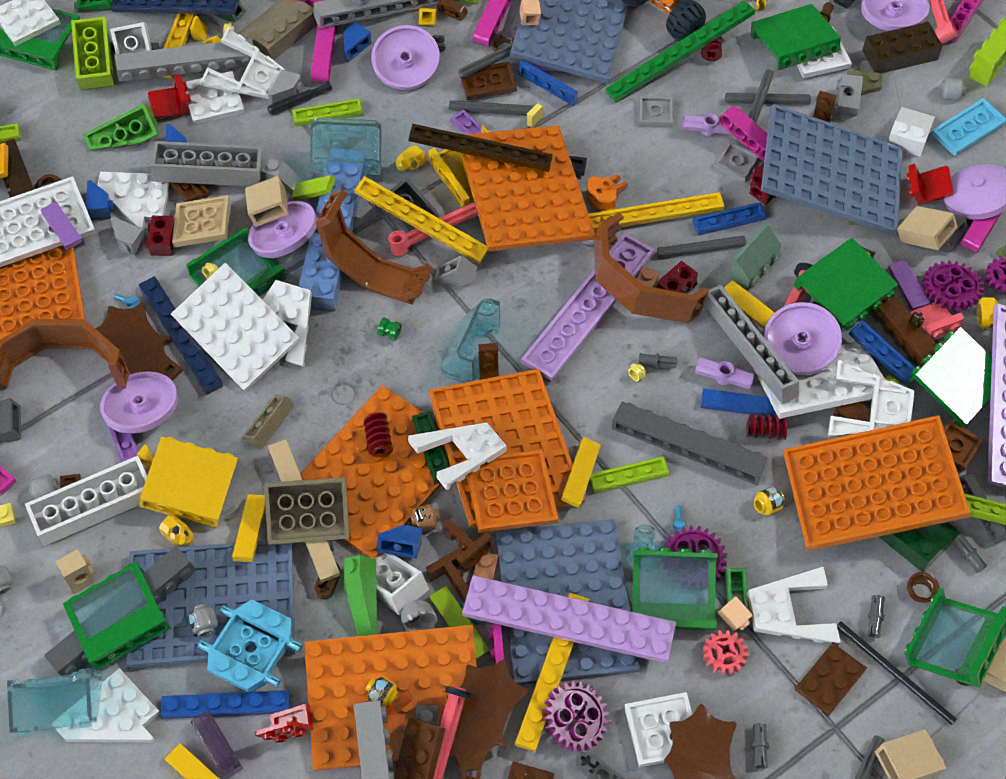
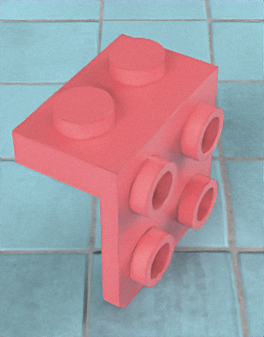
M932 303L910 312L911 314L913 312L923 313L922 317L925 320L922 327L933 340L944 337L951 330L955 332L962 326L965 319L961 313L952 316L946 306L941 308V303L936 305Z

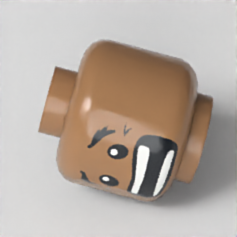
M430 504L415 507L412 514H410V520L413 527L423 528V532L437 528V521H440L438 509L434 510Z

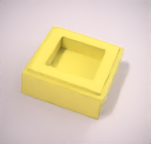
M539 103L527 113V125L531 128L543 117V106Z

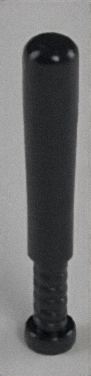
M326 81L322 86L273 103L267 107L270 115L280 113L313 98L317 94L332 91V85L329 81Z

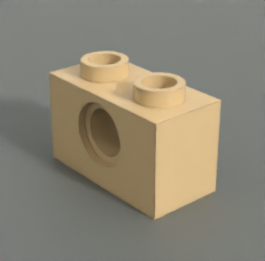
M78 549L55 561L73 594L95 582L92 577L95 572L85 554L81 556Z

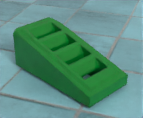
M77 0L78 12L111 10L110 7L113 0Z
M725 568L724 579L727 603L734 597H737L738 599H743V605L748 609L746 568ZM731 576H740L741 579H731ZM731 584H741V587H731ZM732 591H742V595H732Z

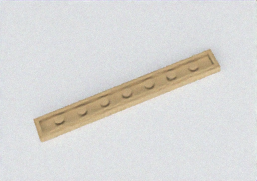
M287 440L268 445L281 482L302 480ZM327 540L305 542L321 583L340 576Z

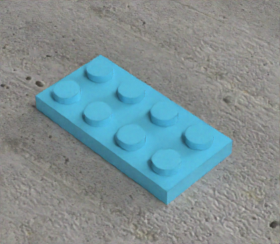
M982 98L934 128L931 135L949 152L957 156L1006 125V118Z

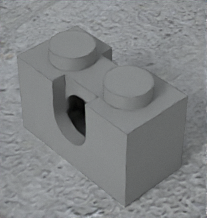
M842 74L841 80H837L836 90H839V95L836 97L834 105L837 106L836 113L857 115L863 76ZM843 93H849L851 96H846Z

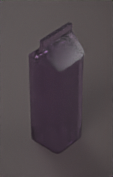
M209 710L190 721L223 779H228L243 770L242 765Z

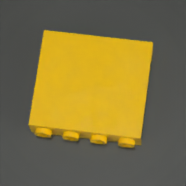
M484 125L481 126V133L491 132L490 130L487 131ZM435 148L428 150L430 164L461 208L473 203L474 199L460 152L446 149L437 152Z
M161 436L140 496L139 507L168 515L174 514L178 518L217 528L233 473L237 466L238 457H234L230 453L216 452L212 448L198 447L191 442H180L173 437Z

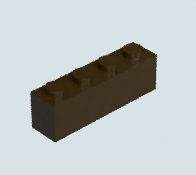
M15 139L2 142L8 146V177L4 178L3 181L6 188L11 189V191H8L9 197L11 198L34 190Z

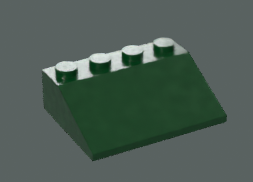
M949 522L878 537L921 572H925L954 542V539L961 535V532Z

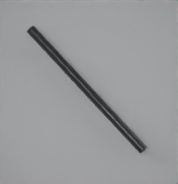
M842 621L838 623L837 628L949 724L953 725L955 723L956 717Z

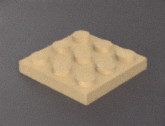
M225 195L177 203L172 239L173 246L181 247L227 239L230 211L229 196Z

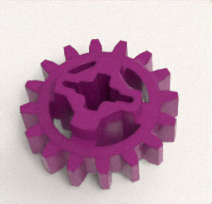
M1000 256L999 261L994 258L993 262L988 264L985 272V281L989 282V288L995 287L994 292L1001 290V293L1004 295L1006 291V259Z

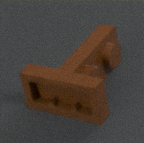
M819 91L813 117L830 123L834 114L837 95Z
M498 343L478 344L480 380L498 377Z
M450 519L443 523L446 529L445 535L452 542L455 540L458 543L457 546L461 547L464 551L456 559L461 569L465 572L478 563L482 556L487 555L496 547L492 536L487 532L474 542Z
M460 547L427 566L426 574L431 582L445 574L465 603L470 583H465L462 578V571L458 567L459 563L456 558L464 552Z

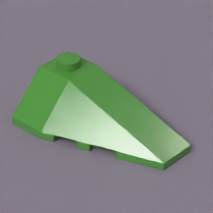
M142 104L83 134L89 150L144 143L158 136L159 131L158 122L154 117L152 109L146 104Z
M362 555L344 558L343 586L356 635H377L376 559Z

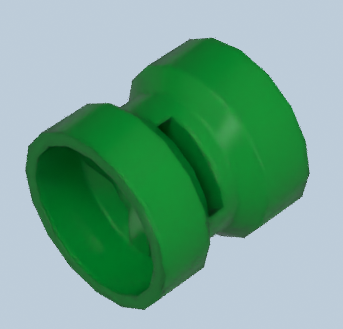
M383 317L378 325L377 334L380 336L387 335L389 339L396 341L401 333L402 324L397 321L391 322L390 319Z

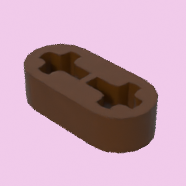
M440 0L437 3V9L442 14L462 21L468 14L466 7L453 0Z
M336 562V565H337V567H338V570H339L340 576H341L340 566H339V564ZM318 576L315 584L317 597L323 600L329 599L335 591L340 576L322 583ZM327 583L328 590H325L324 593H322L320 588H324L325 584Z

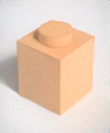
M522 0L520 5L521 24L538 25L541 16L539 0Z
M734 597L717 612L733 631L738 628L743 630L751 623L748 619L752 614L737 597Z

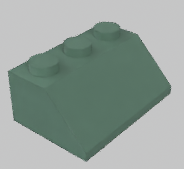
M765 223L733 258L729 279L745 290L755 286L762 274L765 275L770 269V265L773 262L776 263L781 256V244L768 224Z

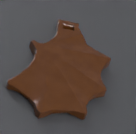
M140 303L130 309H118L114 306L108 307V315L104 323L95 329L120 350L129 375L138 372H157L173 381L183 371L178 364L166 355L164 346L171 342V337L160 335L153 329L148 322L144 303Z
M505 660L485 668H477L469 664L466 666V676L460 688L466 689L465 691L473 694H471L470 699H465L451 748V752L456 757L460 766L462 779H481L483 762L491 749L496 745L501 746L504 750L507 748L503 738L505 724L511 711L528 694L527 688L520 686L510 677ZM467 770L477 771L476 777L467 776Z
M700 704L694 714L687 719L670 722L669 728L672 732L673 745L669 754L664 759V763L672 772L674 779H737L732 774L730 765V745L737 726L736 722L722 721L713 717L703 704Z

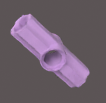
M707 113L704 116L683 115V130L699 131L705 136H712L714 133L732 135L720 124L719 118L713 113Z
M702 357L699 358L695 374L716 379L720 385L733 384L746 389L751 388L755 376L753 372L734 367L729 361L719 363Z

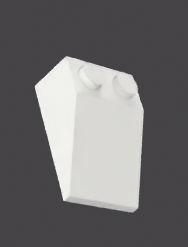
M145 22L110 29L116 54L152 50Z
M901 107L891 130L888 143L902 147L903 152L921 157L935 117Z
M380 553L375 558L377 598L398 615L401 614L403 608L408 603L417 600L429 590L422 572L392 554Z

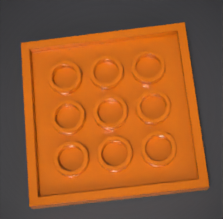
M543 450L502 454L490 463L485 462L476 472L471 471L467 474L478 533L558 523V514Z

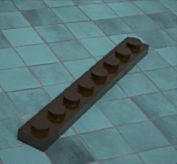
M413 123L408 139L409 142L547 172L550 170L553 154Z

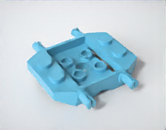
M252 599L236 610L223 605L220 613L230 617L221 634L212 645L202 639L197 645L198 648L208 652V672L247 692L263 687L267 682L279 687L281 679L272 675L278 660L289 647L298 652L303 647V643L292 638L291 618ZM246 621V622H248V623H250V624H252V625H254V626H256V627H258V628H260V629H262V630H264V631H266V632H268V633H270V634H272V635L278 637L279 640L277 641V640H275V639H273V638H271V637H269V636H267V635H265V634H263V633H261V632H259V631H257V630H255V629H253V628H251V627L245 625L244 622ZM250 644L257 646L256 650L252 653L246 651V647Z

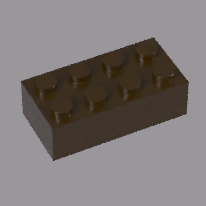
M925 22L866 36L863 52L874 72L886 73L936 61L939 59L943 46L930 23Z

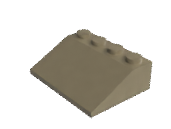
M279 0L241 30L238 35L240 34L245 39L252 38L253 46H256L266 57L269 56L275 60L318 24L313 15L314 8L305 2Z
M347 477L264 483L268 545L350 538Z

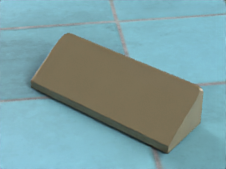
M274 395L243 435L242 439L262 449L294 408L293 403L288 397Z

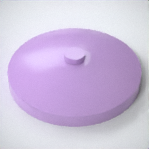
M862 0L861 11L865 19L875 27L886 31L924 23L928 18L930 10L928 0Z
M402 25L387 30L377 39L372 49L371 59L375 74L385 85L397 90H413L425 85L434 77L439 67L440 53L435 39L427 31L416 26Z
M980 164L964 168L951 176L954 193L949 197L943 198L946 208L951 213L965 216L966 219L978 220L996 216L1006 210L1005 168L992 164Z
M302 201L287 202L289 215L257 227L253 224L248 235V242L252 250L261 257L275 258L289 254L301 247L310 239L317 227V215L311 205Z
M799 302L782 307L771 316L764 332L765 340L794 375H812L825 370L835 361L841 348L842 334L837 320L825 308L812 303Z
M138 372L130 374L126 389L118 388L115 382L104 393L100 403L101 414L105 423L118 432H145L161 425L173 414L178 404V392L173 381L161 373Z

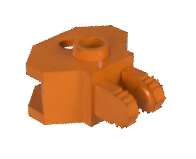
M618 174L610 178L608 176L605 178L592 176L588 179L587 200L599 211L616 209L618 194L626 190L628 184L626 181H623L616 185L621 179Z

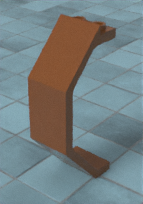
M343 189L331 193L316 220L326 258L363 289L413 305L415 299L422 294V288L429 280L433 268L428 264L417 268H409L379 257L347 229L341 210V205L347 193Z
M619 212L614 216H609L606 220L601 216L594 239L595 281L632 314L689 323L700 315L709 291L703 287L694 294H684L641 284L609 254V245L617 240L615 234L620 231L621 226L619 222L624 219V216Z
M33 319L0 340V388H8L12 371L17 365L44 349H92L108 362V367L117 387L126 389L129 371L120 350L85 319Z

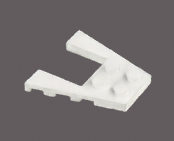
M228 26L221 39V43L252 58L240 82L207 67L200 85L269 99L268 93L284 68L269 56L266 57L256 46L249 44L243 36L236 34Z
M275 280L263 301L283 322L297 326L295 334L301 340L288 351L285 361L304 367L312 292L305 288Z
M842 360L837 361L835 380L874 386L869 422L831 416L828 437L851 435L911 421L914 390L895 382L884 380L878 375L865 372L854 365H848Z
M487 422L408 436V442L417 454L453 441L468 459L437 472V479L446 490L450 489V485L457 481L459 483L465 479V475L471 471L476 472L485 462L490 463L507 450V445Z
M824 567L748 590L747 597L754 631L778 636L783 634L792 636L795 639H811L813 642L818 643L833 642L838 646L841 642L836 623L796 626L789 591L826 589L828 584Z

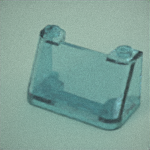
M316 118L312 120L310 124L309 172L319 173L325 171L328 162L364 163V170L368 174L381 175V124L376 120Z
M489 298L483 299L462 318L441 362L440 367L443 376L462 383L476 381L477 376L474 374L476 348L472 344L476 336L485 338L489 332L494 331V333H498L500 328V301Z
M88 668L81 669L79 672H72L70 675L28 679L19 682V679L8 680L9 733H18V737L31 736V732L76 725H79V728L93 727V723L97 722L102 672Z

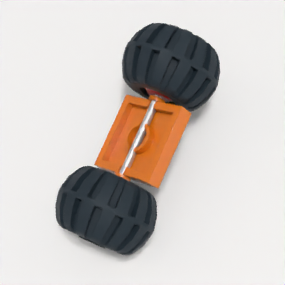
M648 0L622 1L629 6L639 7ZM650 0L652 4L668 14L666 28L675 40L681 41L705 24L706 13L704 8L696 1L682 0L676 5L675 0Z

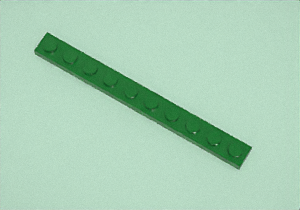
M745 0L605 88L606 94L615 103L755 15V9Z

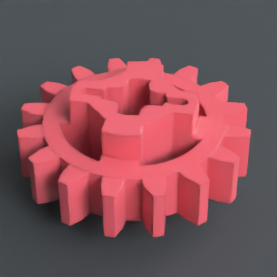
M719 630L717 636L712 633L710 640H705V646H703L702 650L705 653L703 661H708L707 668L713 666V673L720 670L721 676H724L726 671H728L730 676L733 675V670L739 673L741 666H745V659L748 658L749 654L746 653L748 646L742 645L744 639L740 638L738 640L737 633L731 636L729 630L726 631V634H722L721 630Z

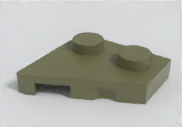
M848 69V75L863 76L861 96L869 92L874 93L881 90L883 73Z

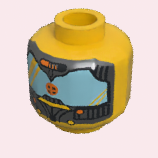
M769 487L756 494L754 506L759 513L770 516L783 509L785 498L781 491L774 487Z
M379 676L376 680L372 678L366 687L368 700L371 702L380 700L381 706L391 707L399 694L397 685L384 676Z

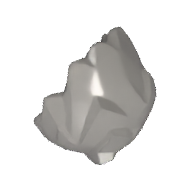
M413 600L403 608L401 621L407 631L432 629L434 624L437 623V615L426 601Z

